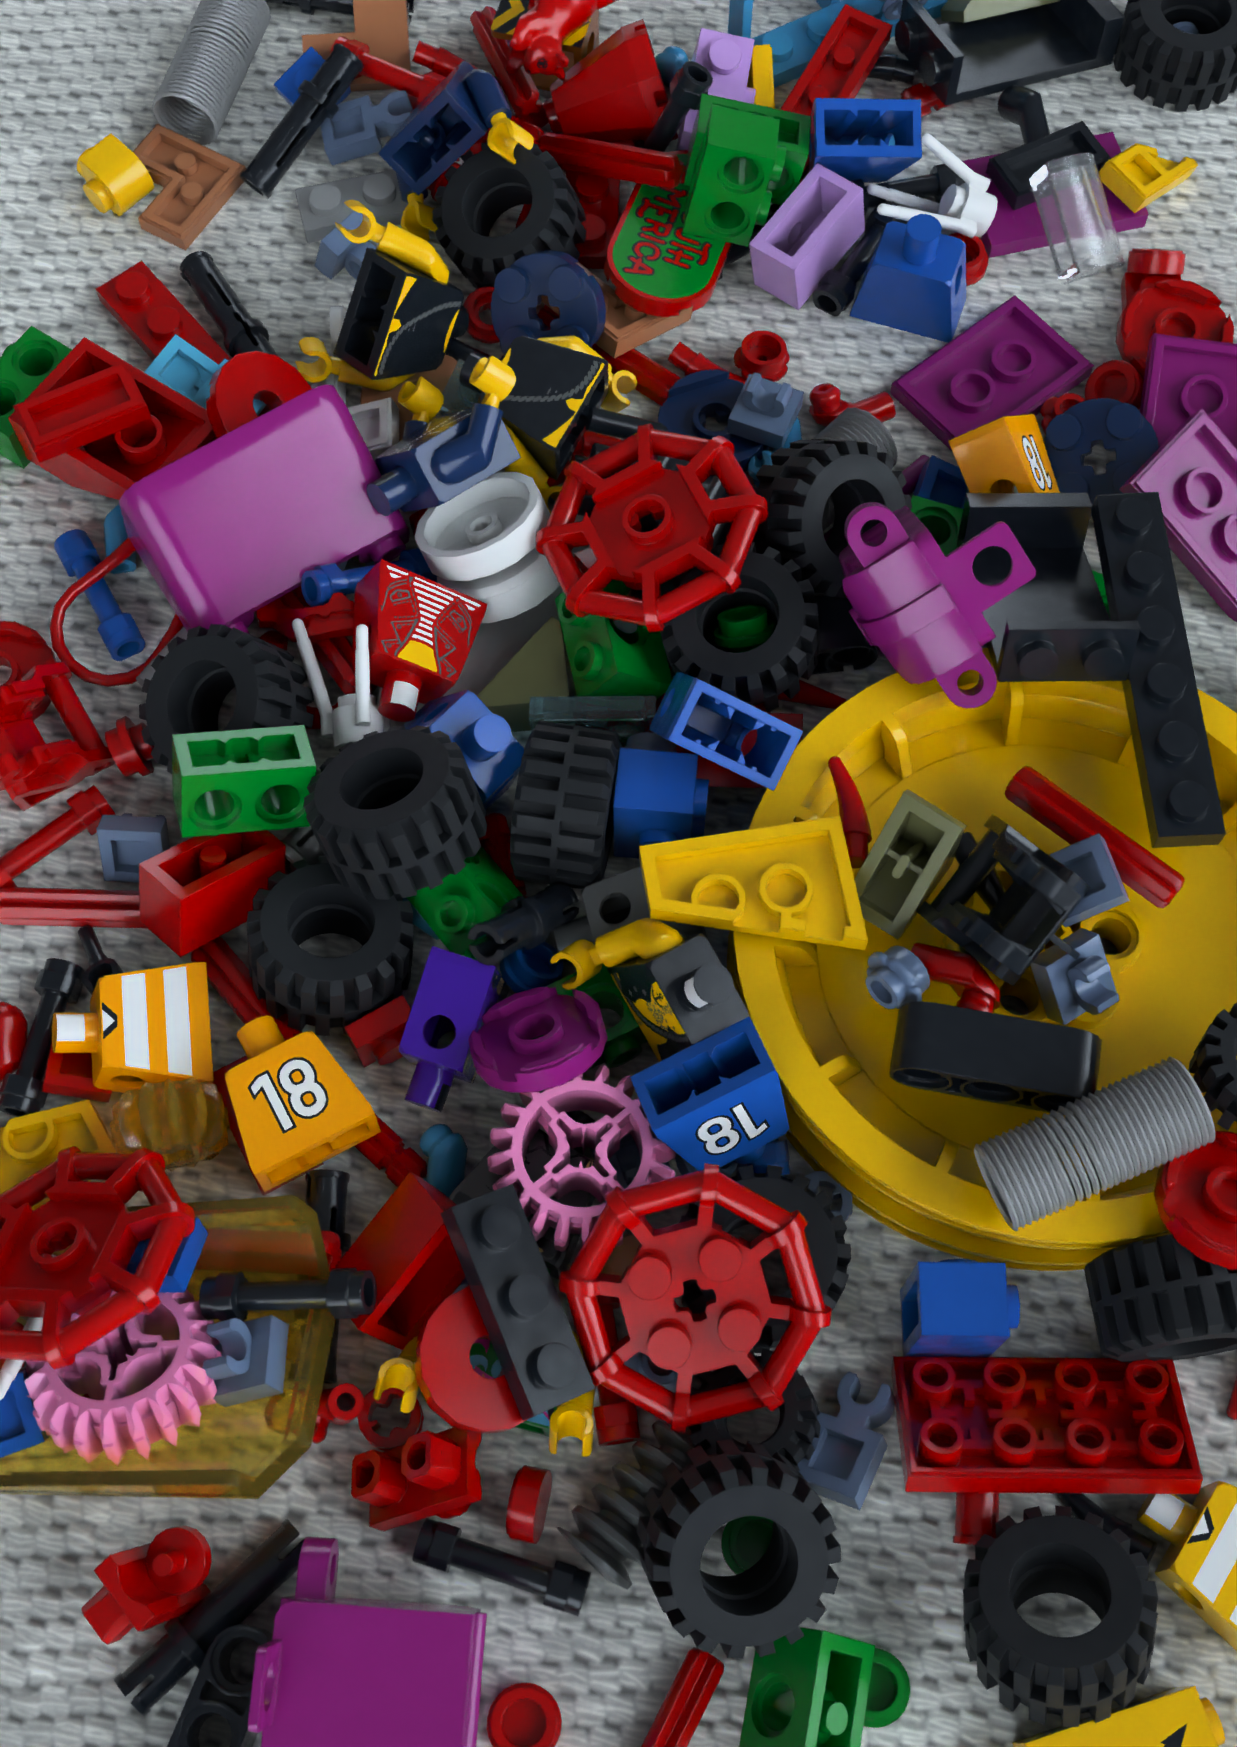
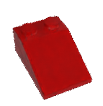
M84 337L25 401L122 363L124 360ZM126 361L125 363L147 404L151 415L150 419L39 463L14 411L8 419L26 458L73 487L120 500L124 492L137 481L211 442L216 435L207 416V409Z

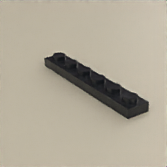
M1159 492L1096 495L1091 507L1111 621H1138L1141 628L1127 681H1122L1152 848L1218 845L1226 834Z

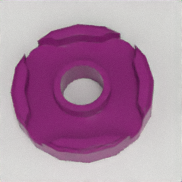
M556 987L529 989L515 993L496 1003L482 1016L484 1025L477 1033L473 1030L468 1039L471 1057L477 1074L489 1086L510 1093L546 1090L563 1085L583 1074L602 1055L608 1038L599 1004L585 992L571 989L573 996L558 995ZM540 1035H544V1036H542V1037H540V1038L530 1040V1039H532V1038H534V1037H537V1036H540Z

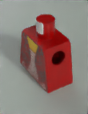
M383 559L359 581L355 588L351 670L355 674L356 627L359 624H365L368 627L370 683L382 687L378 711L382 716L390 720L407 722L415 718L418 702L426 704L430 700L440 698L455 685L485 615L487 604Z

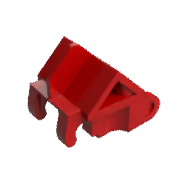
M66 662L35 665L21 680L13 681L6 686L0 687V791L7 790L12 801L22 811L81 782L85 777L95 775L116 764L108 747L105 746L69 682L72 672ZM44 692H47L74 740L73 742L71 739H65L46 744L32 720L33 715L30 711L46 696Z

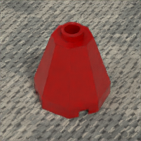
M644 19L622 26L565 73V80L558 78L550 85L552 99L544 102V108L553 133L563 132L564 135L605 142L632 140L635 143L638 140L646 141L666 107L668 97L654 57V50ZM676 132V134L674 135V137H673L672 140H675V139H678V138H679L677 132Z

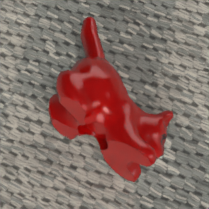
M530 0L527 8L528 11L520 16L509 47L512 50L505 72L514 75L523 65L527 74L555 75L560 80H565L566 75L563 68L568 67L569 59L563 53L562 45L591 19L596 10L602 9L617 0Z

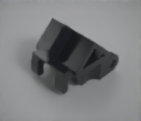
M992 814L984 824L989 829L934 901L931 904L924 901L916 912L932 926L965 949L993 974L1014 986L1050 940L1077 960L1080 953L1057 937L1055 933L1091 887L1076 873L1039 849L1010 825ZM999 862L1012 877L1013 883L989 914H982L966 907L965 904Z

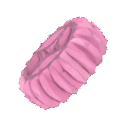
M605 1065L599 1066L596 1070L595 1081L583 1080V1074L563 1085L546 1089L542 1093L539 1091L519 1092L526 1108L516 1104L505 1103L501 1108V1117L510 1127L493 1128L490 1133L491 1144L503 1151L488 1156V1169L492 1173L505 1175L493 1184V1191L513 1184L526 1218L534 1214L529 1225L535 1240L538 1241L542 1238L549 1227L555 1228L554 1247L559 1251H565L568 1247L570 1233L582 1234L581 1241L583 1246L607 1204L605 1195L616 1186L624 1191L675 1177V1171L662 1163L675 1159L676 1152L653 1133L639 1098L631 1099L635 1089L630 1079L631 1075L625 1076L616 1087H612L609 1085L610 1070ZM589 1110L605 1114V1116L594 1123L582 1124L575 1122L566 1112ZM542 1127L548 1134L549 1144L556 1153L544 1165V1175L533 1183L525 1169L524 1160L531 1139ZM630 1133L638 1148L641 1163L633 1181L624 1189L617 1181V1171L613 1168L609 1159L620 1149V1140ZM570 1147L571 1149L582 1147L583 1155L586 1147L595 1151V1167L583 1168L582 1161L578 1168L571 1166ZM583 1190L596 1197L600 1203L606 1202L591 1207H574L556 1202L551 1197L554 1196L559 1200L570 1191ZM623 1234L616 1247L623 1244Z
M187 1288L185 1293L158 1292L157 1295L161 1303L151 1315L141 1312L77 1353L74 1363L70 1366L53 1369L48 1362L26 1361V1372L29 1377L24 1382L29 1393L27 1397L33 1401L35 1409L33 1411L34 1418L40 1430L45 1431L47 1436H52L55 1445L60 1447L64 1453L76 1449L78 1455L83 1457L89 1464L104 1451L107 1458L118 1466L127 1450L136 1449L138 1454L148 1460L152 1443L164 1439L176 1446L177 1428L179 1426L200 1427V1417L202 1414L199 1406L216 1404L214 1397L217 1393L215 1381L208 1377L203 1369V1361L221 1357L222 1355L215 1348L220 1342L207 1334V1325L213 1324L214 1321L203 1317L199 1301H195L193 1294L188 1292ZM112 1290L111 1296L116 1294L117 1292ZM73 1313L71 1315V1322L81 1315ZM87 1393H88V1395H89L90 1398H86V1397L80 1396V1395H78V1394H87Z

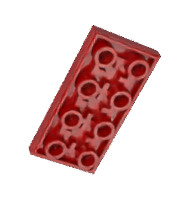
M893 1356L891 1368L905 1492L1199 1494L1203 1477L1173 1359L1156 1361L1145 1359L1127 1363L1111 1358Z

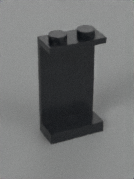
M903 0L900 21L897 22L895 27V41L900 53L906 56L922 76L925 84L931 87L946 106L1002 92L1012 85L1026 86L1112 64L1125 16L1110 0H1060L966 23L952 21L938 25L918 0Z
M966 493L957 547L966 543L994 523L1003 521L1010 527L1036 570V575L1031 581L982 612V615L996 635L994 639L987 643V647L998 682L1127 681L1141 628L1138 621H1111L1083 549L1092 507L1088 493ZM986 547L974 558L973 574L983 584L994 585L1000 583L1008 576L1011 570V558L1009 553L1001 547Z

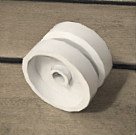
M496 472L440 506L428 508L418 521L414 538L431 572L437 576V582L486 603L487 608L481 623H493L513 618L540 604L560 585L546 557L536 550V534L539 530L545 528L550 512L536 483L529 476L519 472Z

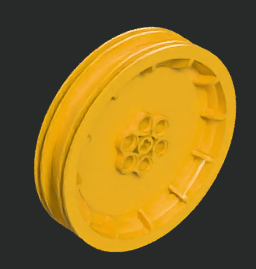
M982 648V652L993 667L988 648ZM975 670L963 672L957 681L958 688L964 690L973 688L979 681V672ZM898 672L845 701L803 738L794 749L775 790L766 789L752 818L749 829L839 816L837 793L828 767V760L833 756H837L841 759L852 777L865 806L872 835V841L868 844V854L903 792L908 789L966 824L964 833H972L977 843L989 830L984 824L993 814L1049 855L1070 846V844L1009 801L1004 794L1008 783L1022 767H1032L1183 875L1185 881L1178 894L1164 908L1156 907L1123 883L1130 901L1071 926L1064 927L1061 925L1055 933L1057 937L1063 940L1080 928L1099 934L1101 938H1105L1114 944L1118 954H1105L1109 963L1116 993H1118L1120 1001L1098 1015H1093L1086 1011L1066 1025H1062L1047 1018L1031 966L1027 968L1016 984L1012 986L997 977L979 962L1000 989V997L1006 995L1018 997L1026 1004L1029 1011L1026 1015L1012 1014L1000 1002V1007L993 1010V1013L1078 1028L1097 1035L1102 1040L1097 1090L1101 1091L1102 1086L1107 1088L1109 1083L1114 1085L1116 1080L1120 1082L1122 1077L1127 1079L1129 1074L1134 1076L1136 1071L1140 1073L1142 1068L1147 1070L1149 1065L1154 1066L1156 1062L1160 1064L1162 1059L1167 1061L1169 1056L1179 1060L1189 1071V1063L1194 1056L1193 1052L1216 1015L1223 1009L1229 1013L1232 1006L1237 1003V713L1199 689L1197 690L1226 832L1218 845L1152 848L1122 681L998 682L997 680L995 692L990 700L976 708H962L955 705L947 697L936 678L921 684H910ZM955 857L947 872L926 900L927 903L931 904L958 870L959 863ZM998 862L995 869L1005 891H1007L1013 883L1012 877ZM852 868L854 879L860 868ZM977 892L965 904L966 907L982 914H989L990 909ZM917 913L898 940L864 919L868 937L866 950L729 930L727 970L731 973L733 985L745 1004L749 1016L779 1075L790 1127L785 1137L814 1171H825L839 1185L852 1194V1204L885 1226L933 1249L977 1262L1006 1263V1268L1022 1270H1083L1089 1262L1111 1249L1132 1242L1171 1234L1160 1219L1154 1197L1156 1178L1160 1166L1158 1168L1154 1167L1152 1171L1147 1170L1145 1174L1140 1173L1138 1177L1134 1176L1132 1180L1127 1179L1125 1183L1120 1182L1118 1186L1113 1185L1112 1189L1107 1188L1106 1192L1100 1190L1098 1195L1092 1193L1090 1199L1083 1197L1082 1202L1075 1201L1074 1206H1066L1065 1210L1059 1209L1058 1213L1053 1212L1051 1216L1046 1215L1045 1219L1039 1218L1038 1222L1032 1221L1031 1225L1026 1224L1024 1228L1019 1227L1018 1231L1012 1230L1000 1213L984 1181L975 1158L974 1148L976 1144L981 1145L982 1141L988 1142L989 1138L995 1139L996 1135L1001 1136L1002 1132L1008 1133L1009 1129L1014 1130L1016 1126L1021 1127L1022 1123L1028 1124L1029 1119L1034 1121L1035 1117L1042 1118L1043 1113L1048 1115L1050 1113L913 1088L900 1084L890 1077L889 1072L899 1009H887L881 1006L868 992L865 980L867 977L866 971L869 967L867 962L869 956L874 952L884 953L891 946L895 945L902 946L911 951L916 942L961 952L960 945L932 926L921 915ZM1050 940L1045 948L1048 949L1055 945V943ZM931 980L929 988L922 993V1001L956 1006L957 1001L960 999L950 985ZM1216 1108L1210 1112L1215 1125V1131H1227L1217 1124L1223 1113ZM1234 1121L1228 1131L1237 1134V1122ZM1075 1148V1151H1076V1153H1077V1155H1078V1157H1079V1159H1080V1161H1081V1163H1082V1165H1083L1085 1171L1087 1172V1170H1086V1168H1085V1166H1084V1164H1083V1162H1082V1160H1081V1158H1080V1156H1079V1154H1078V1152H1077V1150H1076V1148Z

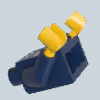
M466 61L461 62L418 104L378 153L396 172L401 199L408 203L401 217L402 229L428 242L430 240L429 229L435 232L438 227L432 219V209L434 208L424 204V199L428 196L427 187L474 145L489 128L491 130L488 134L487 145L492 151L511 164H516L513 152L517 143L528 150H531L534 144L533 136L510 120L512 111L496 78L485 70L474 69Z
M490 356L489 359L486 357L481 358L470 375L469 383L485 393L482 402L474 403L472 408L438 416L433 420L431 419L437 415L444 403V396L441 391L422 376L418 378L417 385L411 381L403 384L398 394V402L413 413L412 420L405 422L403 440L375 458V463L382 476L369 483L366 489L370 502L380 514L388 516L398 509L403 512L440 506L521 458L502 420L504 412L498 409L499 403L508 396L515 386L516 376L510 366L495 356Z

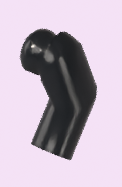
M1017 84L1008 87L1001 93L997 102L999 114L1006 121L1020 125L1024 144L1050 134L1040 93Z

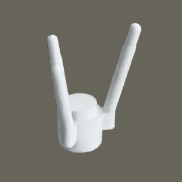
M929 133L922 135V143L964 180L965 183L960 186L950 185L943 194L940 203L877 184H869L867 186L868 194L902 205L894 206L881 203L877 207L878 214L903 221H909L910 218L918 214H928L940 222L942 229L956 231L970 238L974 236L980 238L986 233L997 210L996 196L986 192L990 185V179L971 170Z
M294 619L292 621V628L320 714L321 737H333L334 749L339 751L340 748L349 742L355 743L363 739V735L374 731L378 733L388 731L390 719L385 718L378 711L382 687L379 689L377 705L376 697L370 694L368 627L365 624H359L356 627L355 693L340 696L338 698V707L333 710L305 624L302 619Z

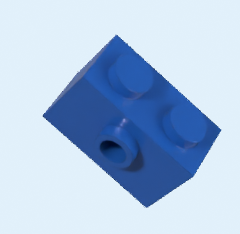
M620 747L613 804L615 857L639 859V846L704 836L709 779L696 778L698 754Z
M970 1259L918 1262L900 1289L903 1356L990 1357L1010 1337V1329H1017L1019 1325V1292L1016 1285L1007 1284L1006 1263H984Z

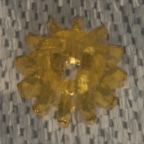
M192 1077L182 1081H172L168 1078L164 1082L156 1084L146 1082L142 1085L141 1089L128 1090L120 1095V1100L112 1106L113 1120L110 1121L112 1143L116 1144L117 1153H134L141 1148H150L163 1156L165 1169L171 1172L176 1168L184 1166L195 1167L199 1161L212 1160L228 1145L227 1130L230 1129L228 1111L224 1107L222 1095L218 1093L215 1084L198 1082L197 1079Z

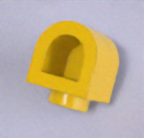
M112 133L94 147L86 149L78 158L77 172L86 180L83 190L90 202L102 213H106L111 209L115 214L121 216L154 189L153 180L144 164Z

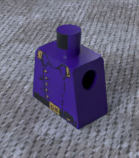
M435 946L431 947L399 1047V1052L408 1061L416 1065L404 1100L441 1113L454 1078L474 1083L477 1072L471 1057L468 1039L473 1030L477 1033L484 1025L482 1016L493 1005L506 999L510 990L496 966L485 965L478 960ZM456 1031L455 1038L449 1046L442 1049L437 1048L438 1041L442 1035L447 1032Z

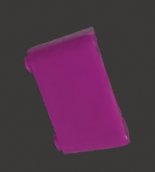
M329 384L308 390L149 474L129 487L121 496L119 502L129 540L187 632L189 629L198 626L209 630L211 624H222L250 634L247 628L253 623L254 612L300 587L302 575L305 571L313 570L318 565L336 563L338 566L354 556H357L360 563L373 561L376 565L381 559L391 562L406 549L405 544L409 542L410 531L399 509L388 516H383L370 502L366 490L367 485L382 475L346 404L335 387Z

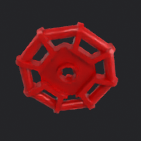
M650 423L638 425L637 433L581 463L573 460L564 469L566 479L546 526L536 534V550L548 560L566 596L565 605L570 612L577 617L591 614L646 626L650 633L663 631L664 623L723 592L733 594L742 584L739 575L759 524L768 517V502L764 497L757 495L734 456V444L720 435L712 439L655 430ZM658 456L690 462L686 466L676 464L678 471L664 469L661 461L656 460H658ZM636 462L635 464L623 469L624 467ZM621 470L620 472L608 477L609 475ZM710 475H717L729 497L711 500L702 485L703 482ZM585 495H592L595 506L590 518L585 513L582 521L574 522ZM651 514L655 520L664 518L656 529L649 532H638L642 528L640 521L642 517ZM733 522L718 558L710 552L713 548V532L717 524ZM589 545L597 561L583 575L571 551L574 547ZM693 567H697L704 572L701 576L661 596L660 585ZM612 580L622 581L626 587L642 590V599L602 590Z
M72 1146L60 1150L57 1160L0 1194V1359L48 1362L53 1369L70 1366L74 1363L77 1353L141 1312L151 1315L160 1305L161 1300L157 1294L183 1238L189 1236L195 1228L194 1209L189 1204L182 1202L165 1172V1160L161 1154L150 1148H141L134 1153L81 1152L78 1147ZM88 1180H106L105 1182H88ZM138 1191L143 1192L151 1206L129 1212L126 1203ZM46 1198L50 1200L36 1210L31 1208ZM151 1238L135 1274L133 1275L126 1271L139 1241ZM72 1244V1246L61 1255L52 1257V1254L54 1252L64 1250ZM112 1290L117 1292L116 1294L111 1296ZM73 1313L81 1315L71 1322V1315ZM19 1317L43 1318L42 1331L14 1330L9 1328Z
M704 1163V1169L624 1191L616 1186L605 1195L606 1206L569 1270L560 1273L558 1285L559 1290L566 1293L584 1360L594 1386H604L670 1424L671 1431L683 1434L686 1432V1427L763 1407L774 1411L785 1402L782 1396L784 1390L820 1329L830 1325L832 1309L824 1304L804 1231L808 1221L799 1210L792 1212L785 1210L720 1173L719 1165ZM699 1201L697 1219L654 1229L644 1217V1215ZM715 1203L759 1227L764 1232L749 1242L740 1236L737 1239L723 1231L721 1225L712 1221ZM625 1229L631 1230L640 1242V1245L630 1265H627L622 1276L601 1273ZM774 1249L780 1250L793 1298L770 1296L761 1259ZM696 1279L701 1290L713 1288L716 1299L706 1303L705 1312L692 1314L689 1307L680 1308L674 1298L684 1294L683 1282ZM598 1295L619 1298L629 1333L612 1347L610 1346L597 1300ZM769 1318L789 1320L791 1323L763 1368L750 1350L759 1341L762 1329ZM640 1351L647 1355L658 1367L675 1371L677 1373L675 1393L626 1366L624 1363ZM736 1364L748 1380L690 1395L692 1376Z

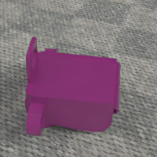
M876 502L863 503L854 508L848 515L844 527L845 538L849 545L840 552L839 561L845 576L842 580L843 590L853 607L848 612L871 646H878L895 671L908 683L921 684L936 678L947 697L955 705L962 708H976L985 704L995 692L997 677L993 667L982 652V646L994 639L996 635L982 615V612L1031 581L1036 575L1033 564L1010 527L1005 522L998 521L945 556L927 527L906 505L893 512L885 505ZM873 519L881 521L862 535L860 534L862 526L867 521ZM989 546H998L1005 549L1009 553L1012 563L1008 576L1002 582L994 585H986L979 582L975 578L972 569L976 555L982 549ZM967 670L979 672V681L973 688L968 690L958 688L957 681L963 672Z
M306 1536L299 1557L295 1595L281 1598L280 1608L275 1615L272 1641L258 1646L256 1651L248 1732L259 1733L262 1731L261 1747H476L487 1613L480 1612L481 1609L460 1605L335 1597L339 1560L337 1538Z

